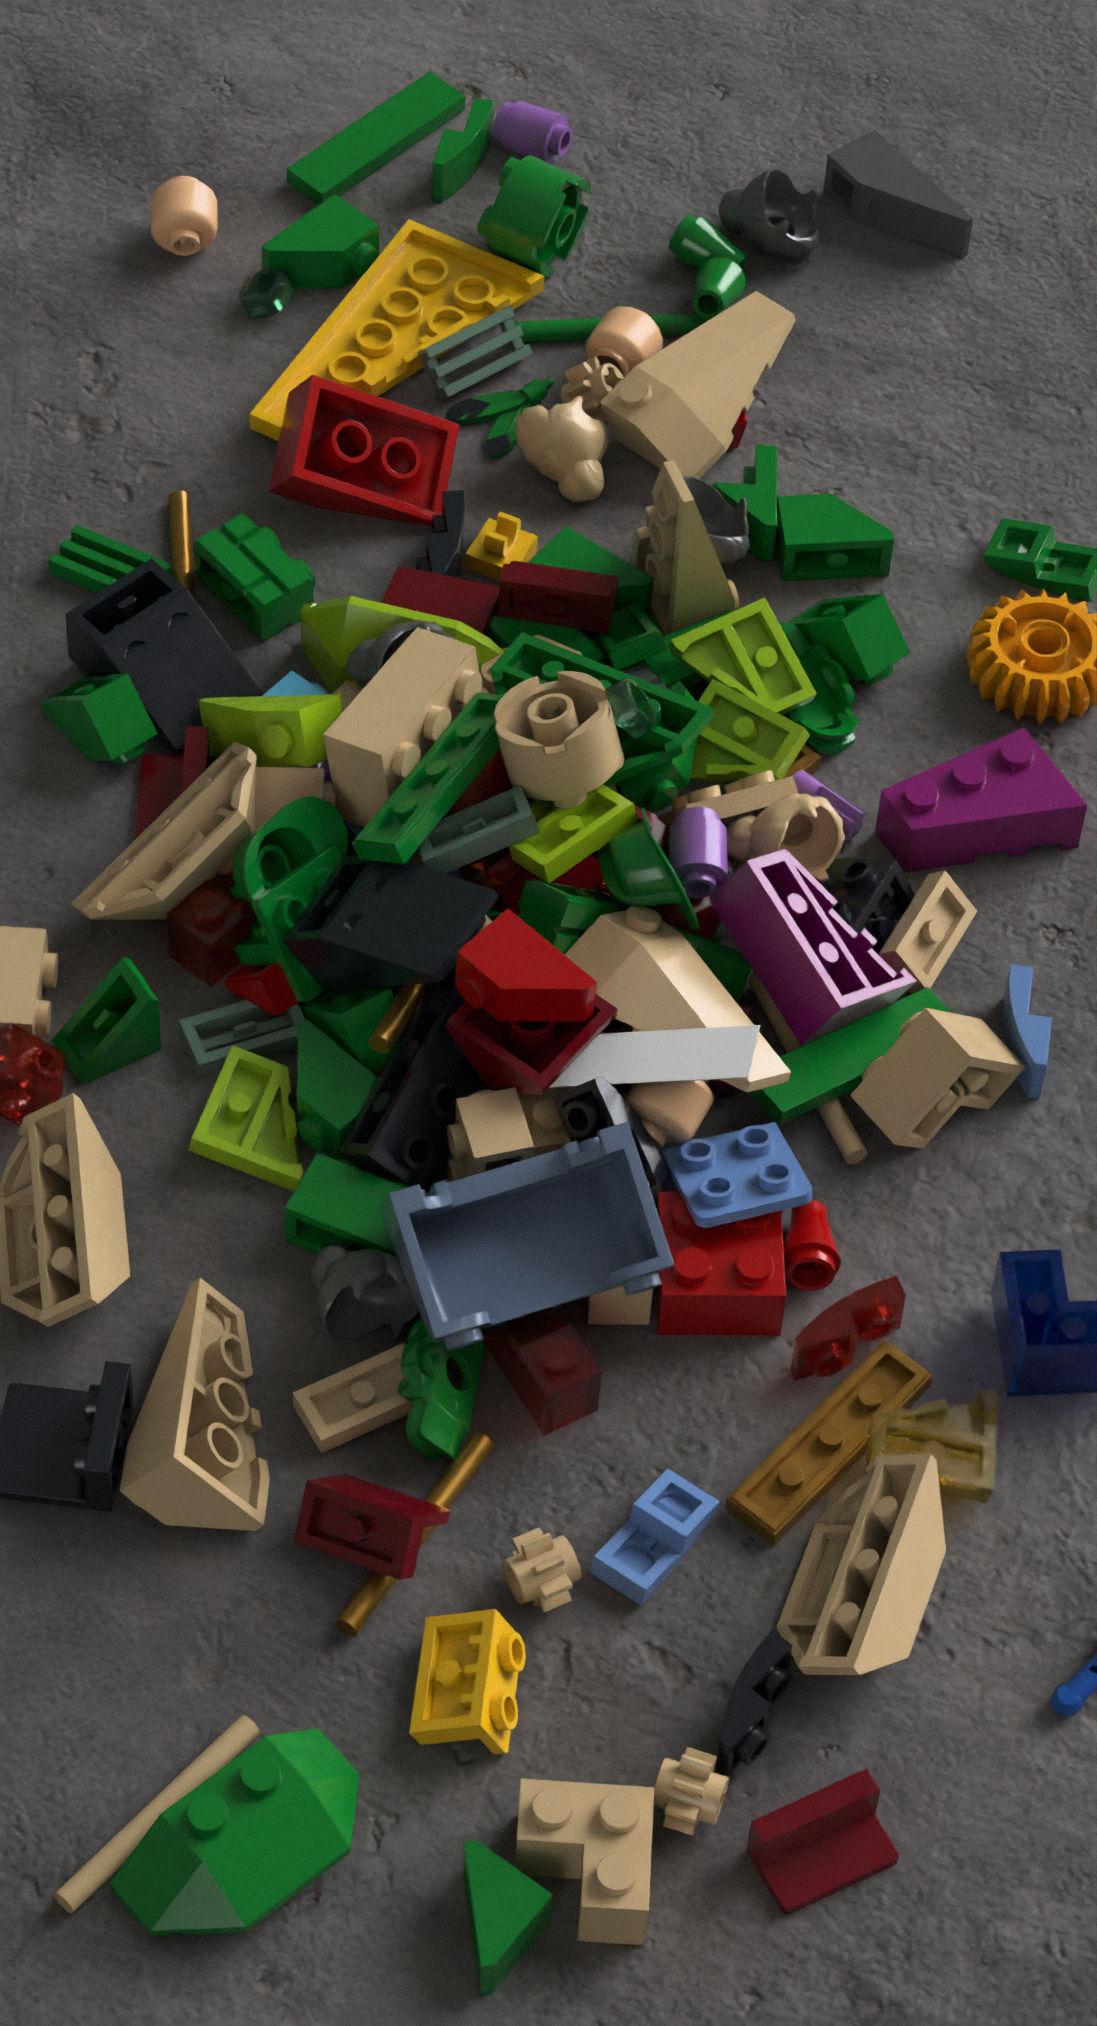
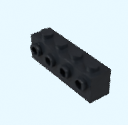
M456 964L444 979L438 983L428 985L337 1152L348 1161L358 1165L365 1172L390 1182L400 1181L409 1186L419 1184L421 1190L434 1179L439 1171L440 1157L448 1144L447 1125L455 1124L456 1099L469 1097L474 1094L482 1082V1079L446 1028V1021L465 1002V999L461 996L455 985Z

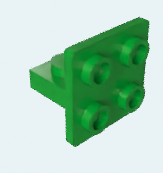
M337 847L324 848L252 900L251 905L258 920L250 926L252 933L233 946L242 966L244 964L260 966L278 962L299 1003L310 1002L325 990L320 987L282 941L342 860Z

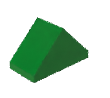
M122 957L56 1034L52 1042L77 1080L81 1083H90L161 1050L159 1000L132 960Z
M466 1841L463 1847L462 1873L479 1995L491 1994L550 1925L553 1894L479 1841Z

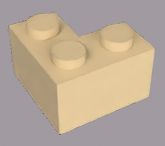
M924 1008L923 1011L914 1014L902 1025L899 1031L900 1038L888 1052L867 1066L862 1074L863 1081L850 1096L894 1145L923 1149L960 1106L989 1110L1026 1066L982 1019Z
M521 1778L515 1868L526 1876L581 1879L577 1941L644 1945L649 1914L654 1787Z

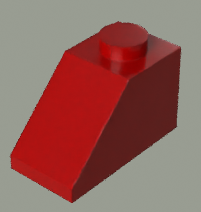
M509 908L457 951L455 985L459 993L471 1006L484 1008L498 1021L585 1022L593 1015L597 982Z

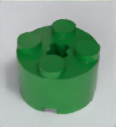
M528 155L521 160L511 157L501 170L499 176V186H501L494 205L487 206L478 222L477 233L486 237V245L490 252L548 277L556 272V270L548 267L555 257L566 260L581 234L589 207L580 204L582 191L591 195V185L588 180L535 156Z

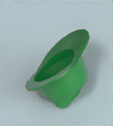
M315 796L296 798L283 806L262 827L244 838L236 848L232 861L234 883L229 889L232 895L245 898L248 902L252 903V900L326 847H337L342 859L346 857L348 852V831L341 814L330 802Z
M642 807L643 820L616 834L610 839L608 844L598 851L597 858L606 887L612 897L629 906L648 907L676 904L688 924L695 930L699 928L691 902L669 860L653 837L644 807Z

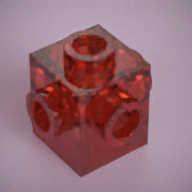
M13 1022L0 1028V1116L19 1126L22 1124L25 1116L60 1099L63 1091L62 1077L65 1054Z

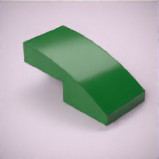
M474 98L464 132L443 129L433 161L432 201L442 203L454 195L468 182L482 164L493 140L494 101Z
M1001 518L983 554L986 564L1040 590L1044 588L1046 592L1059 596L1066 592L1067 598L1091 602L1097 590V548L1055 542L1053 526Z

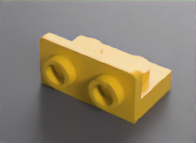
M497 1609L426 1617L409 1731L410 1735L420 1745L480 1739L494 1755L508 1753L511 1730L516 1727L518 1721V1706L515 1698L518 1672L524 1668L526 1652L520 1634L509 1625Z

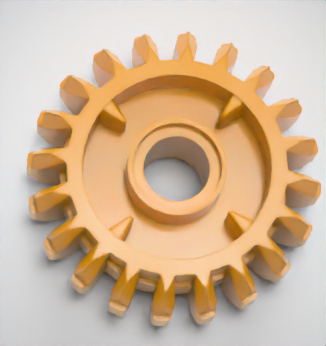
M1044 588L1037 597H1031L1021 589L1015 597V601L1001 595L995 607H985L980 620H976L975 626L971 629L966 652L967 666L970 667L971 683L979 685L981 699L995 698L994 703L997 712L1007 708L1013 709L1017 721L1025 714L1035 716L1039 726L1046 716H1053L1062 724L1065 718L1068 717V713L1082 718L1088 706L1097 707V613L1088 614L1086 601L1073 605L1068 602L1066 592L1057 599L1048 597Z

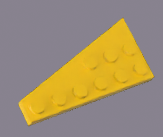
M409 219L250 412V429L279 441L288 394L312 374L378 397L424 367L417 353L418 351L505 307L511 306L515 310L544 291L545 276ZM459 343V344L455 345L454 347H452V348H450V349H448V350H446V351H444V352H442V353L436 355L435 358L438 359L439 357H441V356L444 355L445 353L449 352L450 350H452V349L455 348L456 346L460 345L461 343Z

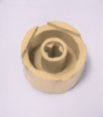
M562 671L557 672L558 681L540 684L538 676L522 681L507 691L495 707V731L512 788L521 786L527 797L553 801L554 805L559 808H572L583 803L587 798L588 792L604 784L624 765L625 759L611 705L602 683L585 673Z

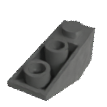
M876 130L827 155L823 192L855 221L959 258L968 255L973 217L969 215L968 211L961 204L956 203L940 189L929 175L924 174L911 163L898 147L891 145Z

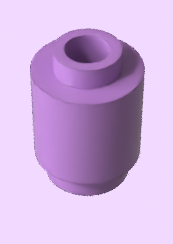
M517 101L515 104L506 102L501 106L496 115L493 137L495 141L502 143L505 150L524 156L532 155L551 164L558 156L562 157L568 151L572 140V129L568 127V120L564 114L524 101Z
M690 807L678 812L674 817V823L668 831L669 862L688 897H709L728 880L727 829L721 822L720 815L712 809Z

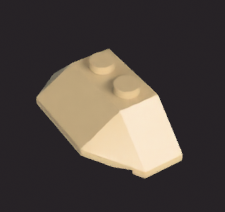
M236 742L229 746L70 905L78 913L91 920L173 919L177 914L184 916L191 912L205 897L206 892L203 888L218 873L226 875L232 871L233 854L244 838L254 832L257 755L248 746Z
M74 1093L23 1118L18 1132L22 1138L9 1157L0 1182L1 1303L47 1327L99 1304L130 1277L121 1173L82 1100Z
M932 1454L877 1455L865 1468L868 1474L848 1487L815 1523L776 1627L781 1637L792 1644L791 1654L804 1675H861L909 1657L946 1553L937 1461Z

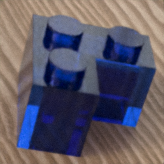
M1061 1249L999 1252L991 1288V1297L1007 1397L1097 1393V1300L1069 1302Z

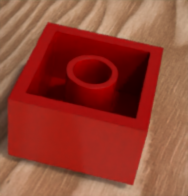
M658 1191L657 1212L674 1262L673 1267L659 1274L662 1285L656 1287L658 1335L780 1336L786 1302L782 1210L703 1228L696 1225L684 1198L680 1196L679 1192Z

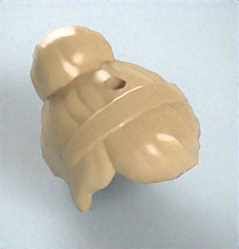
M577 396L569 403L556 404L549 411L541 405L524 408L522 413L516 416V429L514 432L517 443L523 451L527 462L544 476L557 481L562 496L572 502L583 503L599 497L605 482L601 461L609 443L608 428L605 423L592 419L582 410L583 398L581 396Z
M789 794L787 797L772 803L757 817L748 814L740 815L732 819L726 826L728 859L742 866L748 860L787 849L816 880L821 882L827 881L828 876L825 870L834 861L845 840L843 820L826 798L809 794Z

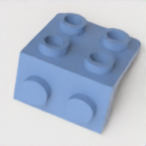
M775 1122L764 1125H752L742 1130L704 1139H692L684 1144L660 1149V1154L672 1177L662 1182V1192H679L680 1196L684 1198L694 1222L703 1228L806 1205L813 1198L812 1185Z

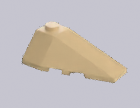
M755 291L636 365L600 401L615 440L659 469H661L663 462L674 460L683 478L694 476L700 479L729 448L734 438L732 429L741 412H748L754 400L752 391L762 372L769 370L796 321L794 314Z
M675 461L663 462L652 489L654 505L645 507L643 512L645 524L648 526L638 528L634 535L632 565L654 578L651 615L657 618L660 624L659 631L667 635L728 610H731V612L738 610L740 603L737 589L732 580L726 579L695 500Z
M631 906L624 911L600 915L564 954L597 982L596 994L618 1009L617 1016L614 1019L634 1027L632 1032L754 1025L683 934L662 921L661 915L648 907ZM759 1032L749 1078L719 1080L745 1092H750L788 1082L791 1071Z

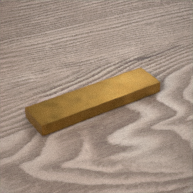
M884 1339L727 1497L725 1510L772 1546H775L931 1387L933 1375Z

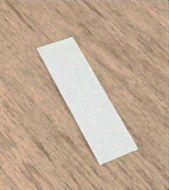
M760 1025L599 1034L549 1088L575 1087L599 1076H603L611 1085L749 1078Z

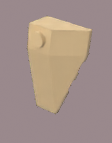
M198 1278L190 1285L127 1443L120 1492L127 1496L136 1506L143 1508L164 1525L256 1531L264 1526L270 1477L267 1460L256 1456L253 1433L260 1430L262 1426L259 1410L249 1407L245 1379L253 1375L244 1311L202 1278Z

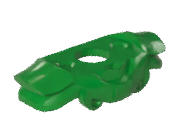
M779 622L817 693L815 700L784 715L786 718L805 727L810 734L807 742L818 753L825 755L839 754L854 743L855 736L853 732L858 725V719L851 711L855 703V696L849 684L848 674L838 660L829 656L828 649L824 644L810 647L798 627L789 622Z
M421 1319L412 1327L408 1335V1343L405 1345L401 1356L403 1379L399 1383L398 1393L406 1400L412 1402L406 1422V1435L412 1447L430 1461L438 1460L444 1456L449 1459H455L470 1428L485 1344L484 1340L462 1348L447 1351L444 1340L431 1342L423 1319ZM449 1357L458 1363L462 1371L463 1384L460 1391L451 1385L447 1377L446 1363Z

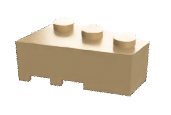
M417 627L324 732L323 738L333 790L335 792L337 811L341 814L343 820L365 827L476 693L481 692L482 676L479 673L475 646Z

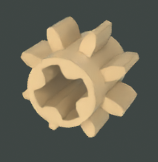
M594 356L565 371L564 374L569 382L561 388L562 403L565 404L577 396H581L583 398L582 410L592 419L600 420L603 423L607 419L600 401L624 377L613 364L606 363L600 366L598 358Z
M540 1527L511 1539L515 1551L511 1552L512 1557L502 1561V1568L508 1587L516 1601L521 1605L532 1601L533 1606L540 1605L544 1613L572 1601L568 1590L573 1588L572 1583L581 1579V1569L569 1541L563 1535L552 1539L550 1533L543 1534Z
M687 1747L680 1762L665 1757L654 1788V1807L665 1810L664 1814L666 1816L663 1827L693 1836L700 1821L712 1825L716 1824L729 1782V1777L715 1773L714 1767L717 1756Z

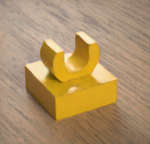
M500 511L497 515V520L488 518L465 553V569L500 581L504 563L510 564L512 561L528 563L537 551L538 536L521 530V520Z

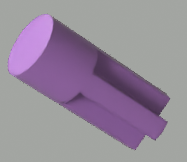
M800 770L793 775L799 794L823 797L829 801L843 820V832L846 842L850 840L854 832H858L861 829L865 813L804 770Z

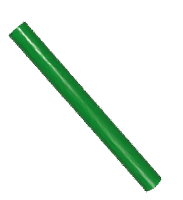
M697 313L649 315L659 327L662 336L686 335L710 320L700 317ZM602 318L514 322L515 326L520 325L524 335L520 336L523 343L586 340Z

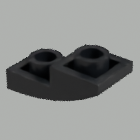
M464 490L442 492L441 514L432 515V533L426 534V556L416 558L417 570L459 578L464 548Z
M603 1076L594 1078L551 1097L571 1142L577 1141L578 1144L582 1141L598 1137V1130L628 1122L647 1181H649V1187L651 1188L672 1178L660 1152L640 1119L624 1098Z
M773 1630L761 1642L744 1666L728 1700L722 1721L715 1769L720 1775L728 1776L741 1762L746 1766L752 1764L761 1755L770 1741L771 1734L767 1732L771 1705L783 1694L792 1678V1675L788 1672L792 1644Z

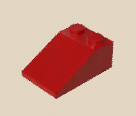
M312 374L288 394L268 492L319 509L432 526V515L441 514L442 492L447 491L460 424Z

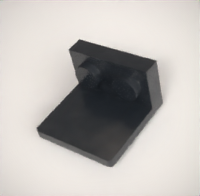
M835 858L825 870L828 876L827 881L818 882L838 901L832 909L857 934L865 928L877 940L872 949L879 955L915 897V894L896 859Z
M105 1361L101 1385L90 1384L88 1391L22 1383H11L8 1385L0 1420V1498L112 1512L133 1407L131 1364Z

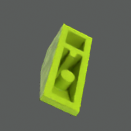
M340 694L218 697L198 700L203 727H209L210 756L218 758L229 746L236 742L248 746L257 755L256 767H310L327 760L323 734L343 712Z

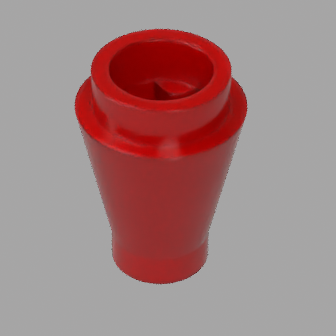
M812 1200L806 1205L791 1209V1222L784 1244L786 1278L792 1286L804 1291H816L829 1286L841 1266V1259L828 1222L827 1208L817 1200Z

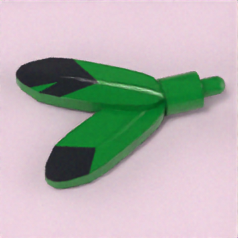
M547 377L542 381L535 379L519 391H502L460 401L446 412V419L460 425L478 424L496 419L486 443L489 457L499 459L512 451L517 444L514 432L516 429V416L521 414L524 408L533 407L548 396L547 390L554 385V380L551 377Z

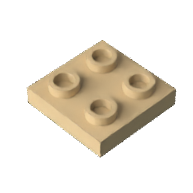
M770 770L724 785L726 793L724 795H721L719 785H714L672 799L673 810L657 817L662 823L670 827L674 823L675 815L681 810L690 807H706L716 811L720 815L721 822L726 827L737 816L744 814L753 815L754 813L761 812L775 801L785 798L789 794L798 793L793 776L775 780L773 772ZM730 860L735 865L737 870L741 867V865L737 864L735 861Z

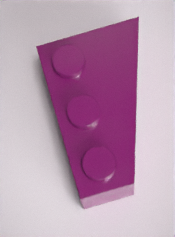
M1023 727L881 790L875 834L897 860L905 872L974 863L976 855L1007 851L1009 857L1027 855L1028 848L1059 844L1061 850L1078 848L1087 804Z
M787 849L746 861L709 898L726 929L734 938L756 976L762 982L801 1045L816 1040L894 1003L917 982L905 968L897 974L872 949L877 940L865 928L857 934L832 909L838 901Z

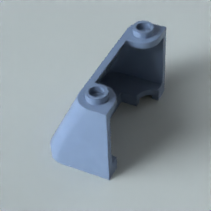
M628 1122L598 1130V1137L582 1141L578 1144L577 1141L564 1144L559 1150L449 1183L446 1180L434 1183L430 1191L427 1192L428 1195H426L425 1189L421 1190L419 1184L388 1194L380 1208L388 1233L432 1343L444 1340L447 1351L462 1348L483 1340L481 1329L621 1286H623L626 1296L662 1285L659 1274L673 1267L674 1262Z

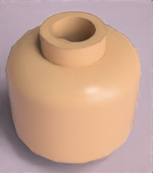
M191 176L173 177L158 186L151 196L150 232L155 243L163 249L180 256L195 254L212 244L216 239L218 228L217 199L213 190Z
M618 306L607 311L588 337L585 353L588 360L596 356L600 366L606 363L613 364L625 377L636 365L662 350L663 338L659 327L647 313L633 307Z
M709 1080L634 1083L625 1101L640 1119L656 1147L662 1149L666 1142L684 1144L691 1140L713 1104L714 1097L707 1085Z

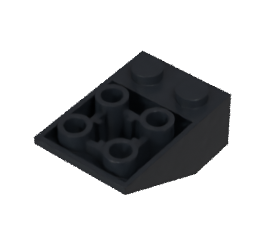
M152 558L65 614L69 659L88 676L128 673L158 733L155 736L176 755L184 751L186 726L203 727L198 700L218 697L262 696L261 690L190 592Z
M358 855L343 857L282 942L323 990L438 983L455 967L457 951L484 926L486 922L485 915L499 895L493 889L410 862L397 864L359 859Z

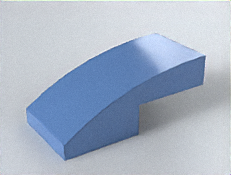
M1010 964L1002 1011L1005 1045L1026 1066L1017 1077L1028 1098L1040 1099L1047 1067L1052 1017L1029 1014L1033 967Z
M667 1469L633 1504L629 1520L594 1555L589 1573L642 1606L664 1582L697 1540L717 1511L720 1501Z

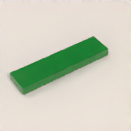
M429 71L286 169L287 182L318 205L334 194L340 196L464 111L466 96Z
M476 693L354 839L352 845L359 859L405 864L499 750L500 746L495 731L496 719L494 712L498 701L503 695Z
M926 987L779 1056L791 1071L788 1082L750 1091L749 1093L775 1123L780 1126L855 1090L863 1081L862 1074L867 1066L888 1052L900 1038L899 1031L902 1025L911 1016L923 1011L924 1008L945 1012L950 1011Z

